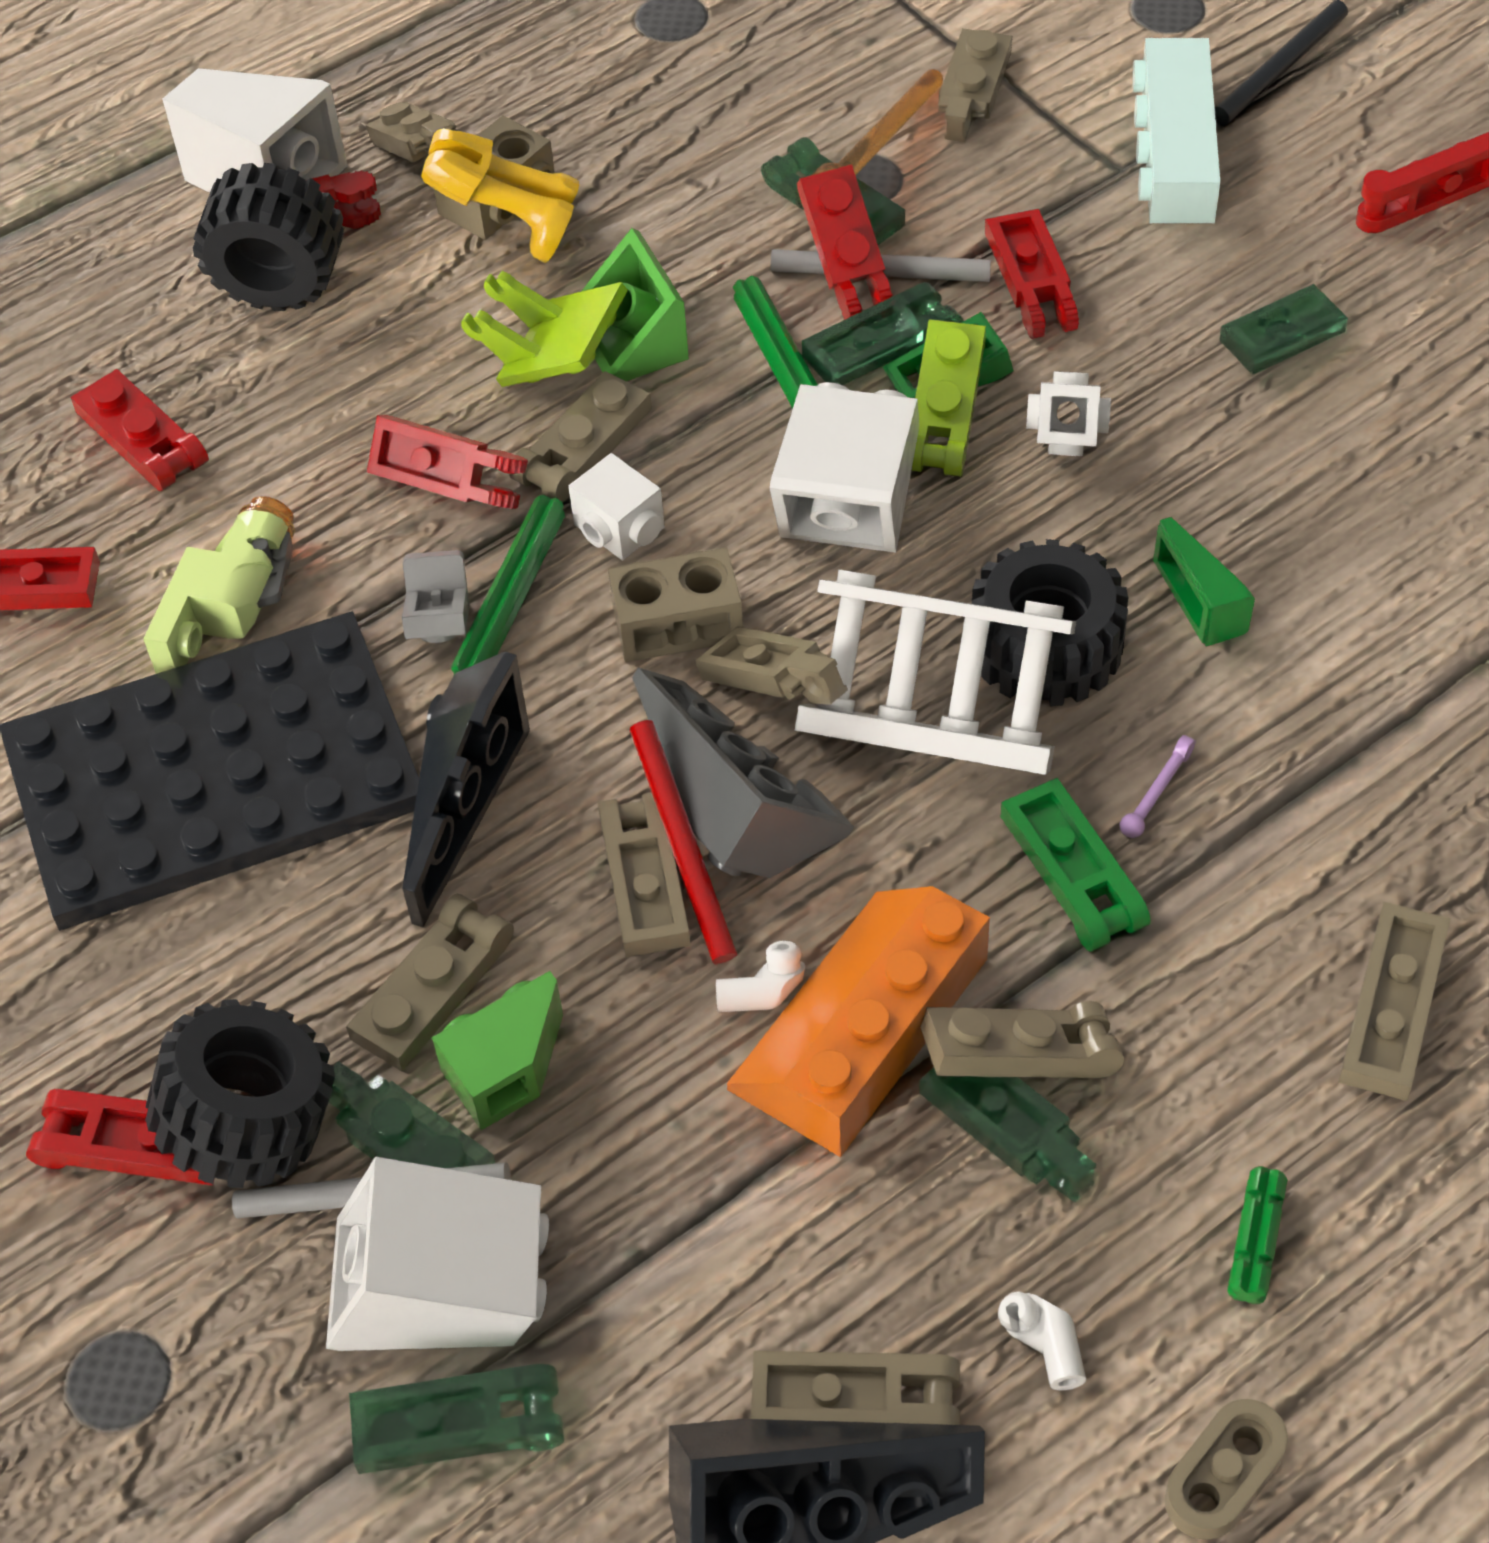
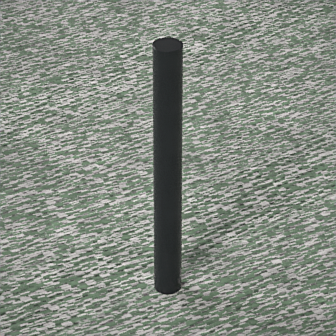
M1340 0L1332 1L1215 107L1216 122L1223 126L1228 125L1348 15V8L1345 3Z

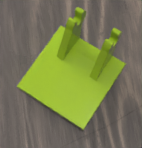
M501 271L497 279L492 274L488 275L484 282V289L491 298L503 302L529 327L526 336L519 335L482 310H478L474 318L470 313H466L461 326L469 337L481 341L504 363L496 378L501 387L524 382L535 383L543 378L566 373L576 374L586 369L593 362L596 355L595 351L607 328L615 321L617 317L616 311L628 289L622 282L546 299L517 281L507 272Z

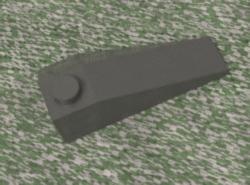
M637 668L632 677L648 720H653L692 830L710 851L707 857L713 865L733 876H741L743 872L771 878L849 836L854 826L821 791L806 779H799L795 786L788 778L774 770L773 767L779 758L765 746H757L748 739L731 732L735 722L687 683L656 672Z

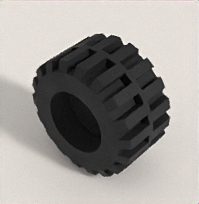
M254 163L242 164L240 171L230 168L223 173L222 179L217 178L211 188L193 238L195 240L193 245L194 257L200 259L198 267L201 272L212 277L210 283L218 290L224 289L229 292L228 297L238 302L244 300L251 303V307L263 309V306L271 307L273 311H285L286 307L290 306L297 310L306 307L307 301L314 303L321 297L322 291L326 290L345 229L342 227L344 219L341 210L334 208L336 201L330 193H322L319 190V183L312 178L306 180L300 177V172L289 167L287 171L277 168L276 164L264 163L263 167H257Z
M1046 539V545L1036 546L1033 540L1020 543V550L1016 552L1009 548L997 554V563L988 561L981 569L980 579H975L971 604L1024 613L1026 601L1063 606L1062 619L1077 621L1074 634L1053 632L1041 699L1049 700L1050 706H1063L1064 698L1072 697L1076 702L1089 698V688L1100 691L1108 684L1109 674H1116L1120 666L1121 655H1123L1129 597L1127 587L1121 586L1122 576L1116 568L1106 569L1107 559L1096 552L1089 556L1085 554V546L1072 543L1070 547L1059 545L1060 540ZM990 621L981 677L989 685L1000 683L999 693L1011 699L1017 693L1028 627Z
M237 999L222 1000L219 1008H215L209 1003L195 1007L193 1017L183 1014L174 1022L172 1032L167 1031L162 1041L146 1102V1108H148L146 1116L148 1131L156 1133L154 1144L162 1154H174L173 1165L183 1172L190 1168L200 1172L198 1179L213 1184L214 1178L227 1180L228 1187L243 1188L245 1181L253 1180L258 1187L272 1184L275 1173L284 1178L294 1173L299 1161L305 1162L308 1159L317 1140L335 1079L334 1066L327 1064L330 1053L325 1043L313 1042L316 1032L306 1023L297 1025L293 1022L294 1015L283 1009H280L277 1013L265 1009L267 1003L252 1001L250 1006L240 1005ZM226 1089L244 1091L255 1097L239 1095Z

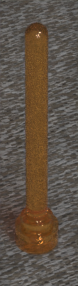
M936 69L926 71L838 163H824L811 175L852 164L856 176L941 87L943 83L941 72Z

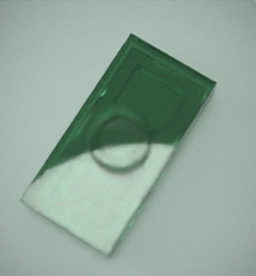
M1312 284L1222 325L1219 340L1254 375L1344 333L1348 317L1315 284Z

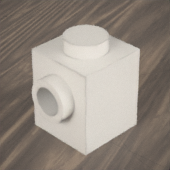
M612 453L568 485L574 525L581 529L583 535L591 544L598 548L605 547L622 561L639 547L650 544L658 536L659 532L665 528L661 488Z

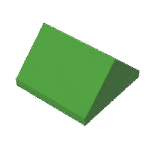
M631 228L582 289V291L619 282H622L628 289L616 311L617 317L613 324L607 328L595 351L596 355L594 358L602 372L606 371L624 381L635 379L689 359L684 301L640 231Z

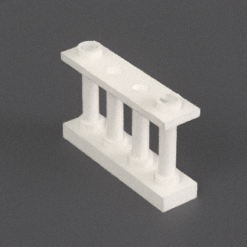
M838 570L837 582L819 580V593L841 596L830 658L836 660L838 664L836 665L843 684L847 685L848 691L832 704L808 703L799 705L795 731L1045 775L1051 771L1055 746L1040 744L1042 732L1036 731L1053 632L1075 633L1077 621L1062 619L1063 606L1026 601L1023 613L874 588L875 575ZM866 600L903 606L886 705H879L878 715L854 711L855 700L849 699ZM927 611L965 617L948 716L942 715L940 726L915 722L917 711L911 709ZM990 621L1028 627L1011 727L1004 726L1003 737L978 733L979 721L973 720Z

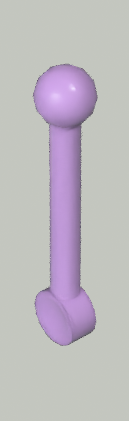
M1182 735L1179 738L1172 756L1135 811L1122 817L1120 829L1123 835L1129 838H1136L1143 834L1145 829L1144 819L1182 762H1186L1189 759L1196 740L1186 735Z

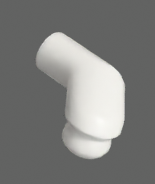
M777 941L767 948V963L763 965L754 977L716 979L718 1012L770 1010L778 1007L803 980L806 966L800 961L802 952L799 946L790 941Z
M1018 1291L1005 1296L998 1308L1000 1323L1014 1338L1043 1354L1050 1387L1054 1390H1071L1083 1385L1086 1382V1376L1075 1325L1070 1315L1034 1294Z

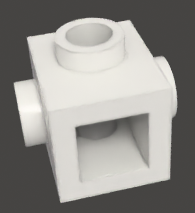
M1054 371L1053 383L1041 382L1040 394L1028 395L1026 429L1038 430L1037 443L1049 444L1048 454L1083 456L1084 446H1096L1097 433L1109 432L1111 398H1100V385H1088L1089 373ZM1070 401L1079 407V417L1071 424L1062 423L1057 417V409L1063 402Z

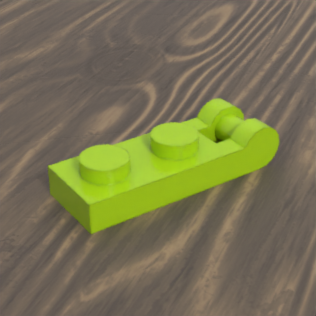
M929 319L915 396L918 401L919 431L911 471L922 472L923 466L942 468L944 469V475L962 477L986 340V326ZM929 435L949 438L947 445L928 443Z

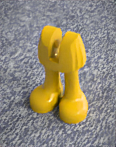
M444 128L437 130L433 135L428 152L429 156L426 158L423 167L422 180L435 190L465 206L470 201L494 206L518 216L531 228L529 246L532 256L539 261L547 263L555 253L570 221L574 209L572 202L578 193L579 180L564 173L552 174L500 158L492 154L493 140L461 131Z

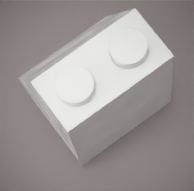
M198 68L162 98L184 179L209 193L216 179H222L225 171L230 168L240 171L241 165L246 163H254L257 167H263L264 163L276 164L278 169L285 171L289 167L299 171V176L306 180L327 174L330 177L339 175L348 167L331 85L323 80Z
M829 382L821 383L817 386L800 384L770 482V492L780 537L896 553L919 431L918 401L916 398H908L903 393L894 390H879L875 393L851 391L843 385Z
M375 1157L337 1217L326 1349L354 1351L514 1346L532 1322L540 1320L546 1302V1281L538 1278V1257L544 1251L549 1231L548 1215L540 1213L541 1185Z

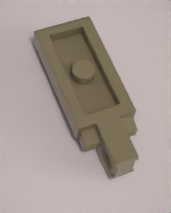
M962 28L939 93L938 111L946 112L945 139L965 142L974 117L990 118L1011 56L1013 36L992 33L987 30Z
M400 102L384 108L380 112L381 118L366 124L373 145L412 162L429 156L428 152L431 141L437 130L444 128L458 131L455 129L456 125L452 120L408 102Z
M739 626L696 659L695 662L702 680L780 698L785 696L788 700L794 699L802 693L812 704H832L848 691L847 685L843 684L836 665L838 664L836 660L821 653L817 642Z

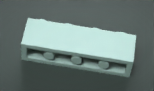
M1145 38L1143 60H1134L1133 92H1142V95H1136L1134 124L1135 128H1144V131H1138L1136 161L1137 164H1146V168H1140L1139 201H1148L1149 223H1215L1220 189V170L1209 38Z

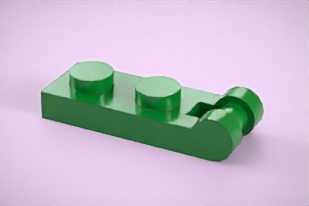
M1058 777L1001 802V819L1073 922L1077 937L1086 950L1092 952L1109 944L1111 941L1110 936L1124 929L1128 933H1133L1150 924L1149 910L1142 896ZM1106 894L1113 906L1098 911L1092 900Z

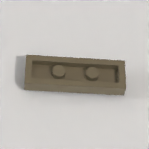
M1383 902L1338 1083L1404 1101L1408 1100L1450 918Z

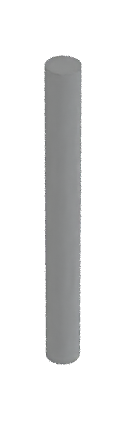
M772 249V272L824 274L817 251ZM881 254L885 266L883 273L886 277L990 282L991 260Z
M507 1162L447 1168L511 1180L510 1168ZM362 1177L236 1190L232 1196L233 1213L238 1219L344 1208Z

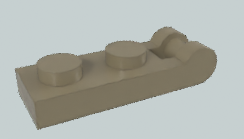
M604 371L530 449L522 448L516 453V455L528 460L526 472L524 474H509L510 478L527 487L535 484L541 487L543 495L551 499L558 498L564 502L570 496L568 485L609 455L652 409L651 394Z
M652 793L642 794V801L619 805L617 799L598 802L625 957L691 946L674 854ZM647 825L645 829L623 832L622 830Z
M458 893L452 895L442 907L438 921L348 1023L346 1028L350 1040L400 1071H403L505 951L514 933L512 923L495 914L486 917L478 912V906L474 901ZM464 934L474 940L466 952L455 946Z
M1094 1001L1081 1002L1070 1010L927 1007L921 1024V1030L937 1076L1105 1078L1115 1074L1124 1064V1056L1117 1039L1107 1035L1110 1030V1022L1105 1010L1100 1003Z
M754 1351L751 1419L961 1425L960 1410L953 1406V1390L957 1389L960 1385V1362L955 1357L942 1354ZM901 1386H917L922 1389L923 1403H901Z

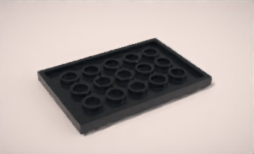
M353 611L0 724L1 737L52 917L59 931L412 813L415 809L419 777Z

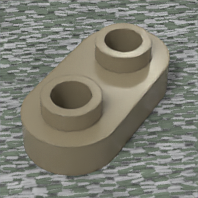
M1240 1399L1226 1404L1219 1410L1176 1465L1168 1480L1165 1493V1507L1169 1518L1180 1531L1190 1537L1203 1540L1224 1536L1234 1528L1282 1463L1288 1443V1434L1284 1421L1273 1408L1253 1399ZM1238 1438L1251 1439L1257 1444L1259 1452L1253 1455L1242 1454L1235 1448L1233 1441ZM1203 1493L1210 1496L1215 1501L1217 1507L1212 1511L1202 1512L1191 1504L1189 1498L1195 1494Z

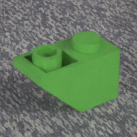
M551 971L532 981H522L515 984L505 992L501 999L474 1014H464L455 1018L442 1032L432 1037L441 1072L480 1130L485 1129L540 1097L563 1018L557 980Z

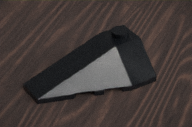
M505 651L455 673L444 694L436 695L430 704L427 713L426 739L402 886L411 924L424 927L530 732L516 654Z
M733 1419L669 1425V1502L676 1543H876L892 1535L904 1539L984 1503L985 1430L979 1425Z

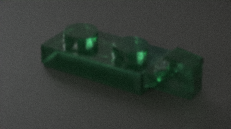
M339 1061L334 1065L335 1079L329 1103L341 1111L335 1117L336 1123L346 1132L348 1141L374 1160L375 1157L444 1169L495 1164L494 1155L393 1081L388 1082L385 1078L376 1075L367 1083L362 1076Z
M932 1068L919 1080V1093L1021 1177L1025 1175L1028 1180L1036 1185L1046 1178L1052 1187L1074 1202L1094 1185L1093 1179L1096 1163L1076 1148L1080 1144V1138L1069 1128L1070 1118L1020 1078L937 1076L935 1069Z

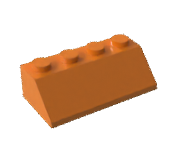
M933 886L876 892L727 1082V1090L841 1158L926 1042L921 1030V1024L927 1007L952 1008L987 961L990 917Z

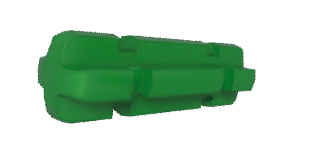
M1257 1166L1249 1173L1233 1256L1234 1261L1227 1289L1229 1296L1236 1301L1261 1304L1266 1300L1282 1216L1283 1200L1285 1199L1288 1182L1286 1175L1277 1169Z

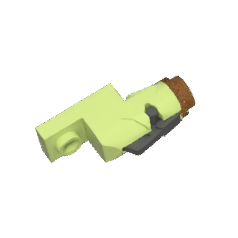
M255 497L249 504L240 509L233 526L218 544L215 551L193 547L186 548L143 638L156 674L185 665L189 658H194L200 650L202 634L227 639L244 638L255 624L261 608L281 600L287 569H289L293 551L292 539L295 534L293 525L294 515L284 503L271 497Z

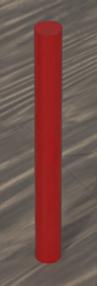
M653 720L637 722L630 727L629 731L712 963L721 964L730 961L737 956V951Z

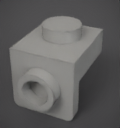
M452 550L406 554L403 559L406 597L402 613L405 639L421 638L425 642L440 643L451 640L456 635H466L470 603L463 552Z

